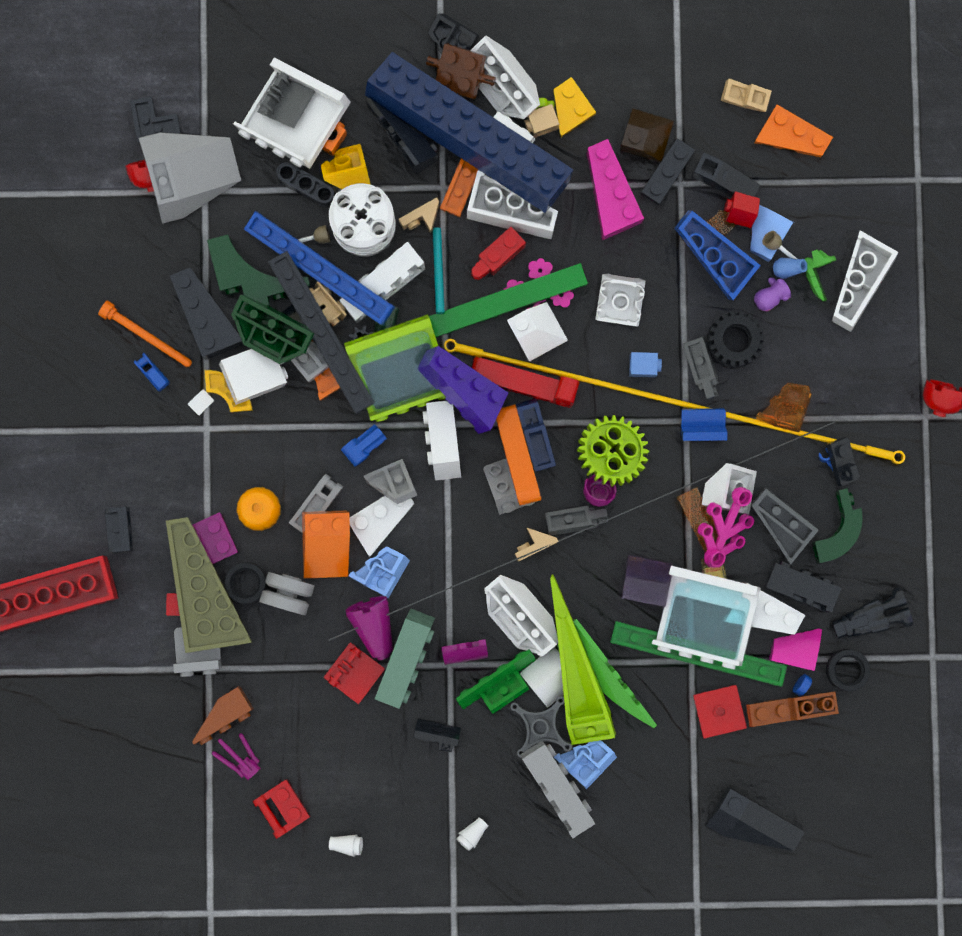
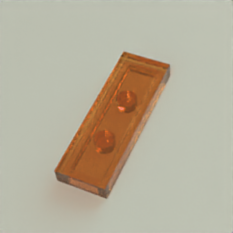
M696 487L678 496L677 499L704 553H706L707 547L704 537L698 533L699 525L707 523L713 527L712 536L714 542H716L718 534L714 520L707 513V506L702 505L703 498Z

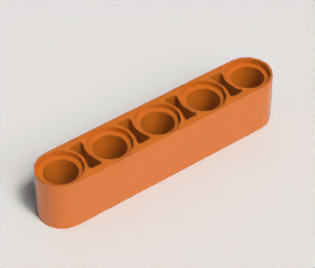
M516 405L502 407L496 422L519 506L541 501Z

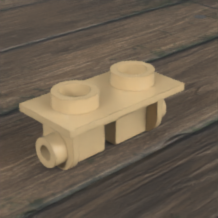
M319 281L316 282L314 289L310 288V291L319 307L322 305L325 307L322 312L329 324L336 326L340 322L338 318L343 321L346 317V309L342 303L336 302L332 298L329 288L321 285Z

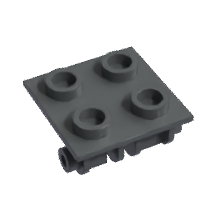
M281 72L280 75L276 76L277 79L273 86H270V91L266 93L267 96L263 103L260 104L257 112L294 129L315 91L289 80V76Z

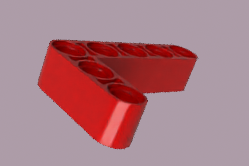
M474 357L471 367L504 390L572 408L580 383V381L569 377L560 376V379L557 380L480 357Z

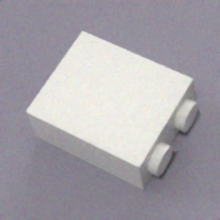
M252 349L223 359L219 364L236 405L282 388L286 385V379H288L284 367H280V364Z

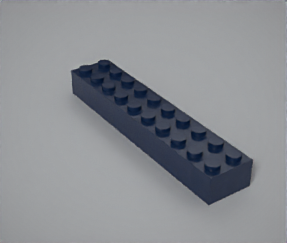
M391 52L367 80L365 96L371 98L383 108L544 213L549 210L569 184L573 173L572 168L395 53Z

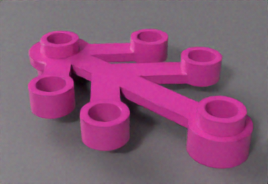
M744 487L733 490V503L725 522L722 518V507L712 502L707 506V513L713 517L718 534L716 542H714L712 536L713 527L711 525L702 523L698 527V533L704 537L707 547L704 562L711 568L722 566L726 559L725 555L745 545V538L737 533L745 528H751L754 524V518L748 514L741 515L739 522L734 524L740 507L747 506L752 500L751 491ZM731 537L730 543L724 546L726 540Z

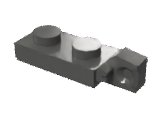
M703 336L683 343L695 384L698 385L700 390L704 389L707 399L719 396L716 384H719L718 375L706 337Z
M589 505L545 513L550 536L581 531L608 519L606 508L595 510L594 508H589Z

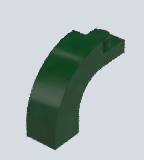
M848 489L835 491L841 515L838 530L827 539L811 542L817 564L841 557L852 548L859 537L863 520L862 509H852L854 498L851 492L848 493Z

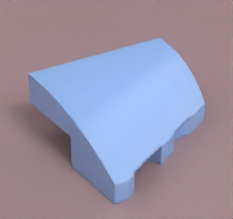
M759 205L758 216L751 228L750 252L769 262L776 250H770L762 244L764 236L770 231H775L783 240L793 222Z
M386 546L379 551L376 557L365 562L366 565L356 572L352 571L349 577L378 594L389 598L410 560L405 555Z
M601 740L588 742L584 746L573 747V750L561 755L558 753L554 757L558 763L562 762L568 773L585 789L617 758L615 753Z

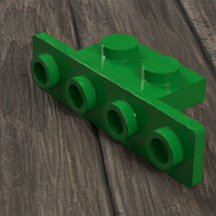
M528 649L527 651L520 652L516 655L515 659L499 666L496 672L481 678L478 684L472 688L462 691L460 696L456 698L459 705L465 709L482 697L492 714H494L528 691L529 687L518 672L536 660L531 650Z

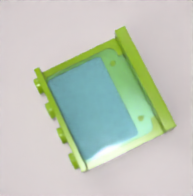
M428 314L344 343L349 359L375 402L374 405L367 408L371 421H383L390 414H403L408 412L410 407L416 405L417 407H423L433 399L444 400L446 398L439 389L436 390L417 370L425 352L438 346Z

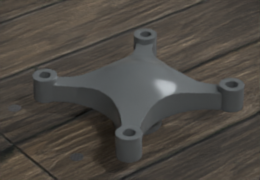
M559 696L551 708L541 712L525 710L518 702L511 704V710L516 711L523 718L527 729L526 741L523 747L517 751L518 757L521 758V751L525 752L542 740L543 742L556 743L566 752L573 748L570 742H566L561 737L556 725L557 712L560 706L564 704V696Z

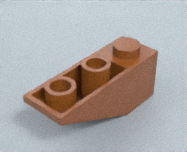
M241 686L217 700L193 739V744L199 742L203 745L213 739L211 734L219 731L221 734L232 727L231 722L236 719L241 722L251 716L249 712L254 708Z

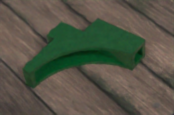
M229 235L207 240L219 289L222 294L226 293L227 296L239 293L240 289H243L244 296L270 307L269 299L280 301L286 298V293L277 277L264 274L245 262L236 252ZM303 277V279H304V281L306 282L308 288L310 289V288H311V285H310L309 278H308V277Z

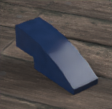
M537 399L515 404L534 471L556 466Z

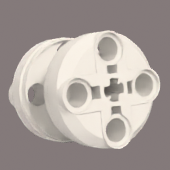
M358 183L347 186L335 194L329 209V222L334 237L343 250L355 256L368 257L386 249L394 237L396 221L392 204L382 189L370 184Z

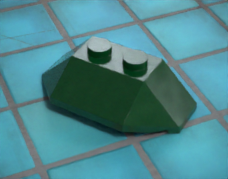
M241 294L231 314L243 344L278 364L286 363L305 354L315 334L306 325L268 305Z

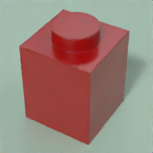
M735 191L732 198L727 199L724 212H727L726 222L751 228L758 216L760 198Z

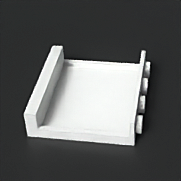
M274 58L270 63L274 72L242 124L237 122L233 124L239 130L238 134L249 140L251 137L256 140L255 143L264 149L270 147L277 156L281 158L287 156L290 158L289 161L297 167L301 168L303 165L310 169L351 102L344 93ZM281 72L288 75L289 80L315 91L294 129L257 112L260 104L263 103L267 96L266 93L270 91V86H273L277 79L276 76L280 75Z

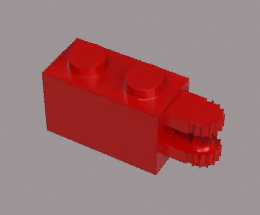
M510 227L478 255L479 262L473 266L471 276L477 281L485 277L489 272L494 276L525 248L526 242Z

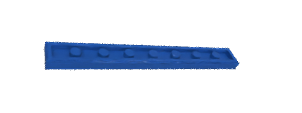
M255 211L245 226V231L281 255L288 251L298 268L380 325L385 324L394 310L395 306L259 212Z

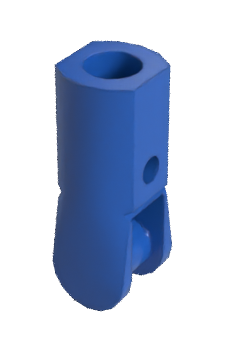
M143 353V357L138 361L135 360L134 363L160 392L169 385L170 381L152 360ZM150 363L152 367L146 372L143 367Z

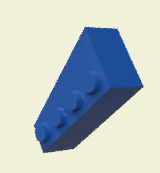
M687 211L674 228L729 300L736 298L761 266L693 211Z

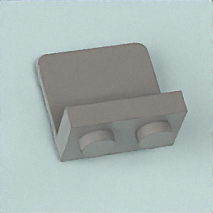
M507 459L484 467L483 470L499 515L510 513L515 509L535 503L519 506Z
M182 627L174 630L176 664H173L174 673H180V677L194 676V671H202L203 675L216 674V669L222 668L220 648L185 653Z

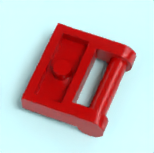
M287 779L252 801L256 807L260 808L272 827L273 835L276 839L310 818L309 813ZM271 798L287 822L283 827L266 803L267 799Z

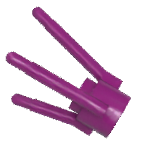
M242 733L239 734V737L251 759L246 757L242 760L222 739H219L220 745L239 764L235 766L215 751H212L211 754L237 772L241 778L244 776L249 780L261 769L258 766L259 759L254 755Z

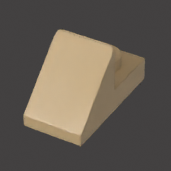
M436 197L399 218V223L403 230L407 228L412 230L421 224L420 221L423 220L432 234L439 208L438 198Z
M526 528L534 544L530 546L529 542L517 547L518 552L515 553V556L519 558L542 547H549L550 544L553 545L558 540L556 537ZM536 551V552H534V553H532V554H530V555H527V556H525V557H522V558L518 559V562L521 561V560H523V559H525V558H527V557H529V556H531V555H533V554H535V553H537V552H539V551Z

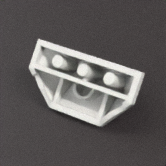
M485 36L470 50L486 55L484 74L496 77V81H493L495 82L493 86L482 83L479 89L497 112L499 111L506 116L525 119L540 105L536 84L508 49Z
M500 575L484 588L489 616L517 648L525 651L530 649L532 653L544 656L558 644L553 617L523 583Z

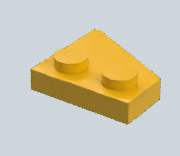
M572 77L554 88L559 135L562 138L596 115V111Z

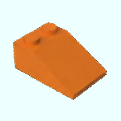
M346 510L302 512L304 578L348 577L349 512Z

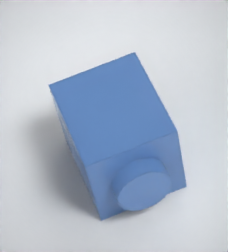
M631 352L629 377H656L657 372H661L662 359H658V353Z

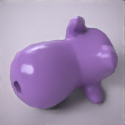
M768 278L771 287L759 290L754 296V302L758 309L769 311L777 306L780 300L787 301L791 298L790 289L783 279L775 280L774 278Z

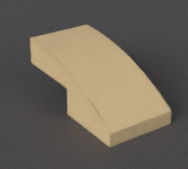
M727 79L721 101L751 110L766 112L772 91L754 84L746 85L732 79Z

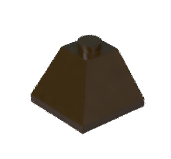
M632 108L620 150L661 163L674 121Z

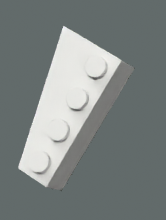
M477 171L467 209V219L506 229L512 227L518 232L552 239L558 214L557 210L550 207L544 213L494 179L486 176L483 172Z

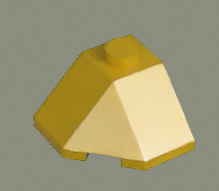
M361 144L339 149L334 153V159L330 162L325 161L321 165L324 181L340 189L358 183L370 184Z

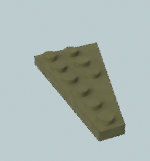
M186 517L167 520L166 526L185 653L252 643L190 519Z

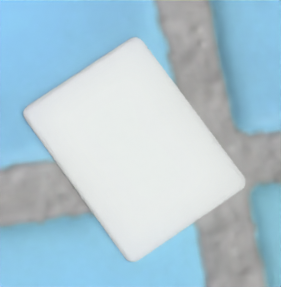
M203 389L188 405L197 415H200L214 400Z

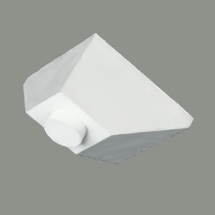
M547 302L526 309L507 320L529 362L568 341Z
M726 463L705 483L702 505L708 506L710 503L715 502L722 507V510L729 511L733 503L732 492L735 488L744 487L751 491L753 495L757 471ZM751 502L747 506H741L738 513L749 515Z

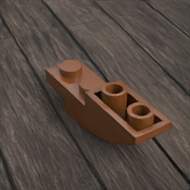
M835 691L768 700L746 705L749 727L839 714Z

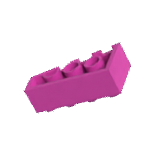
M606 139L588 147L587 159L603 241L641 224L644 217L609 140Z

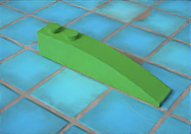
M573 619L602 692L628 713L655 728L657 724L642 704L637 701L630 688L621 680L622 678L612 665L608 663V659L579 621Z

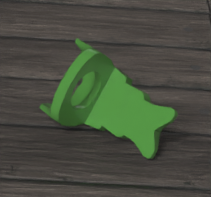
M821 250L812 251L813 259L808 257L804 259L807 262L806 277L813 293L820 300L827 301L816 268L836 261V257L828 256Z

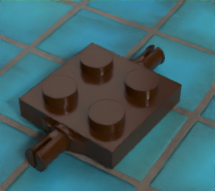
M444 44L440 59L430 56L427 58L428 62H426V65L437 68L436 81L456 94L475 99L482 83L491 86L495 84L493 81H496V77L484 74L486 55L451 44Z

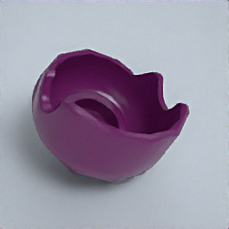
M595 474L590 478H586L583 494L586 501L591 505L602 507L615 499L617 488L615 485L611 487L610 481L602 485V478L594 481Z

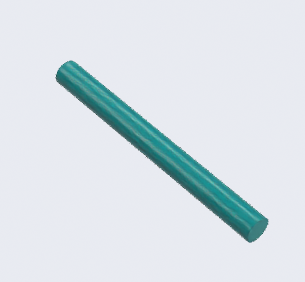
M433 228L436 314H444L441 228Z

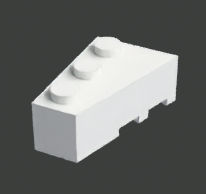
M448 401L426 403L427 411H423L424 425H429V431H425L426 445L431 444V451L427 452L428 464L433 465L435 481L461 478L453 404H450Z

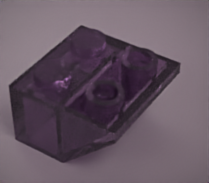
M628 555L620 598L666 607L671 579L669 572L672 563Z

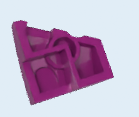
M486 639L442 647L445 665L488 658Z

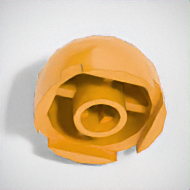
M264 487L248 489L241 495L237 503L239 520L245 527L255 531L271 528L277 523L281 515L279 498L274 492Z

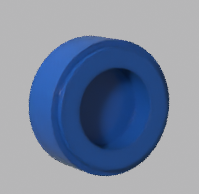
M803 674L795 683L792 692L799 697L803 696L810 688L812 678Z

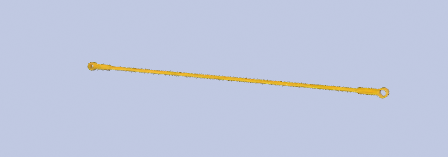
M448 339L444 343V349L448 353L459 352L480 358L486 357L690 409H709V407L484 352L483 349L456 343L453 339ZM447 343H454V349L449 350L446 347ZM726 412V418L798 436L809 433ZM813 433L803 436L827 443L837 440ZM850 443L851 449L891 460L894 464H901L905 460V454L902 451L892 452L868 445L865 447ZM896 453L901 455L899 462L894 458Z

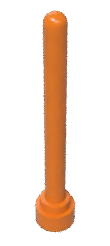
M107 300L98 312L100 317L105 320L107 318L115 320L185 367L192 365L191 359L118 313V309L110 301Z

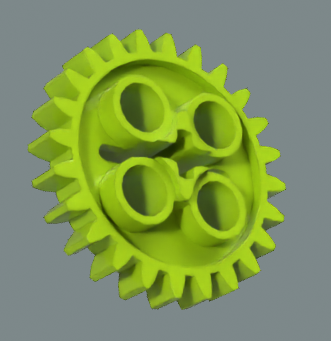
M615 415L611 417L610 421L607 416H604L602 423L598 418L594 421V425L590 423L587 426L588 431L584 430L582 432L584 438L578 440V443L583 446L577 449L578 452L583 453L579 456L578 460H585L581 468L588 467L590 469L587 476L594 473V481L602 478V485L610 481L611 487L615 485L616 481L622 486L624 479L630 483L632 476L637 478L640 475L638 471L642 472L645 468L642 464H646L648 461L644 456L649 453V450L643 449L648 444V441H641L645 434H637L639 426L632 428L631 420L625 424L624 417L616 421ZM608 432H614L618 439H611ZM593 446H599L603 453H595ZM624 448H630L633 455L625 454ZM611 449H616V452L613 454L610 452ZM608 463H616L618 470H612Z

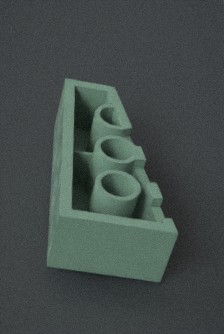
M412 608L410 609L375 700L400 709L402 702L407 704L411 693L407 689L410 682L415 683L419 671L415 670L418 662L422 664L427 652L423 648L426 642L430 644L434 631L431 630L435 620L434 617Z

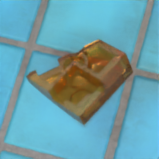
M787 383L781 389L780 394L774 396L769 401L770 405L762 413L759 412L757 414V420L778 428L800 432L812 396L809 386Z

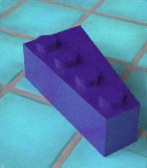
M440 346L427 350L417 370L436 390L439 389L446 396L445 399L461 412L460 415L474 426L473 429L478 434L491 430L508 392Z

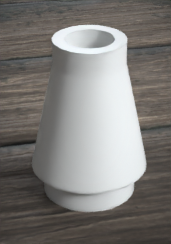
M478 817L476 821L458 833L459 836L456 840L470 851L472 847H476L488 825Z
M357 834L330 837L329 850L353 857L362 853L363 838L358 837Z

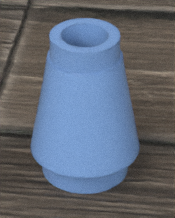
M781 257L774 262L773 271L776 277L786 279L806 272L807 262L804 259Z

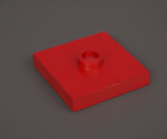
M736 685L693 695L703 738L747 728Z

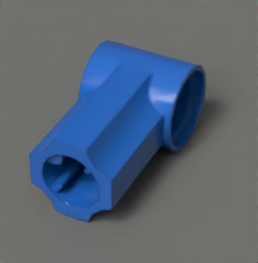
M374 424L361 436L348 442L341 451L353 466L356 467L387 438Z

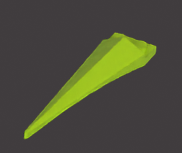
M552 574L550 581L558 636L566 725L571 743L575 745L615 738L616 732L611 718V711L555 576Z

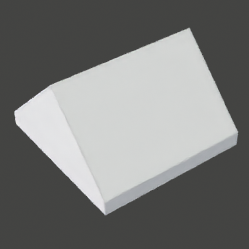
M553 647L544 656H540L520 672V675L547 708L559 696L564 695L560 654L556 647Z

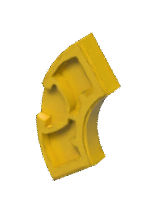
M204 370L207 393H215L223 397L228 403L231 413L253 411L251 400L235 404L222 372Z

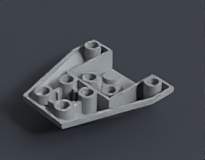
M159 132L139 138L162 224L185 218L241 181L230 137Z

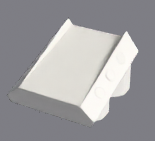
M602 274L595 320L639 326L646 281L640 278Z

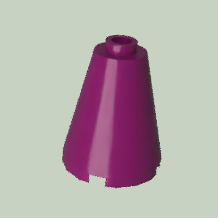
M377 596L369 598L370 601L363 603V601L351 605L346 609V616L354 628L358 627L355 631L371 656L378 660H383L390 657V653L393 651L390 615L386 616L389 614L387 597Z

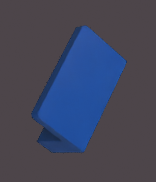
M682 409L681 436L683 441L727 440L725 409Z

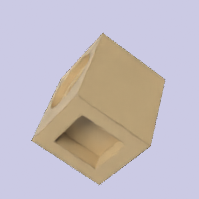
M552 104L534 110L527 116V120L524 121L527 131L529 133L532 132L534 138L559 129V122Z

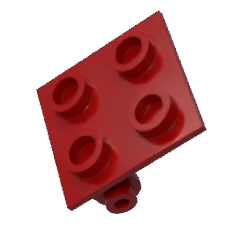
M350 642L323 678L359 704L385 668Z

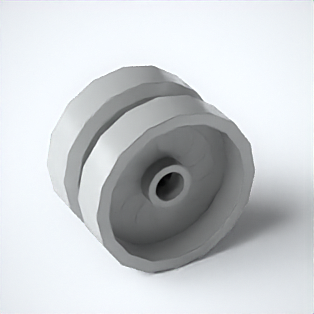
M268 572L265 583L270 587L277 588V592L263 590L259 602L306 615L309 604L306 601L297 599V595L311 597L315 585L302 582V579L286 574L279 575Z

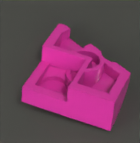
M817 628L796 633L795 635L774 638L769 660L815 671L822 629Z

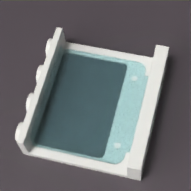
M671 566L669 575H672L657 639L653 640L652 644L658 645L657 650L670 653L671 649L678 650L680 656L692 658V654L701 656L700 661L713 664L714 660L721 661L723 667L730 669L742 666L761 588Z

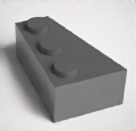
M766 487L752 502V507L789 563L792 564L818 532V528Z

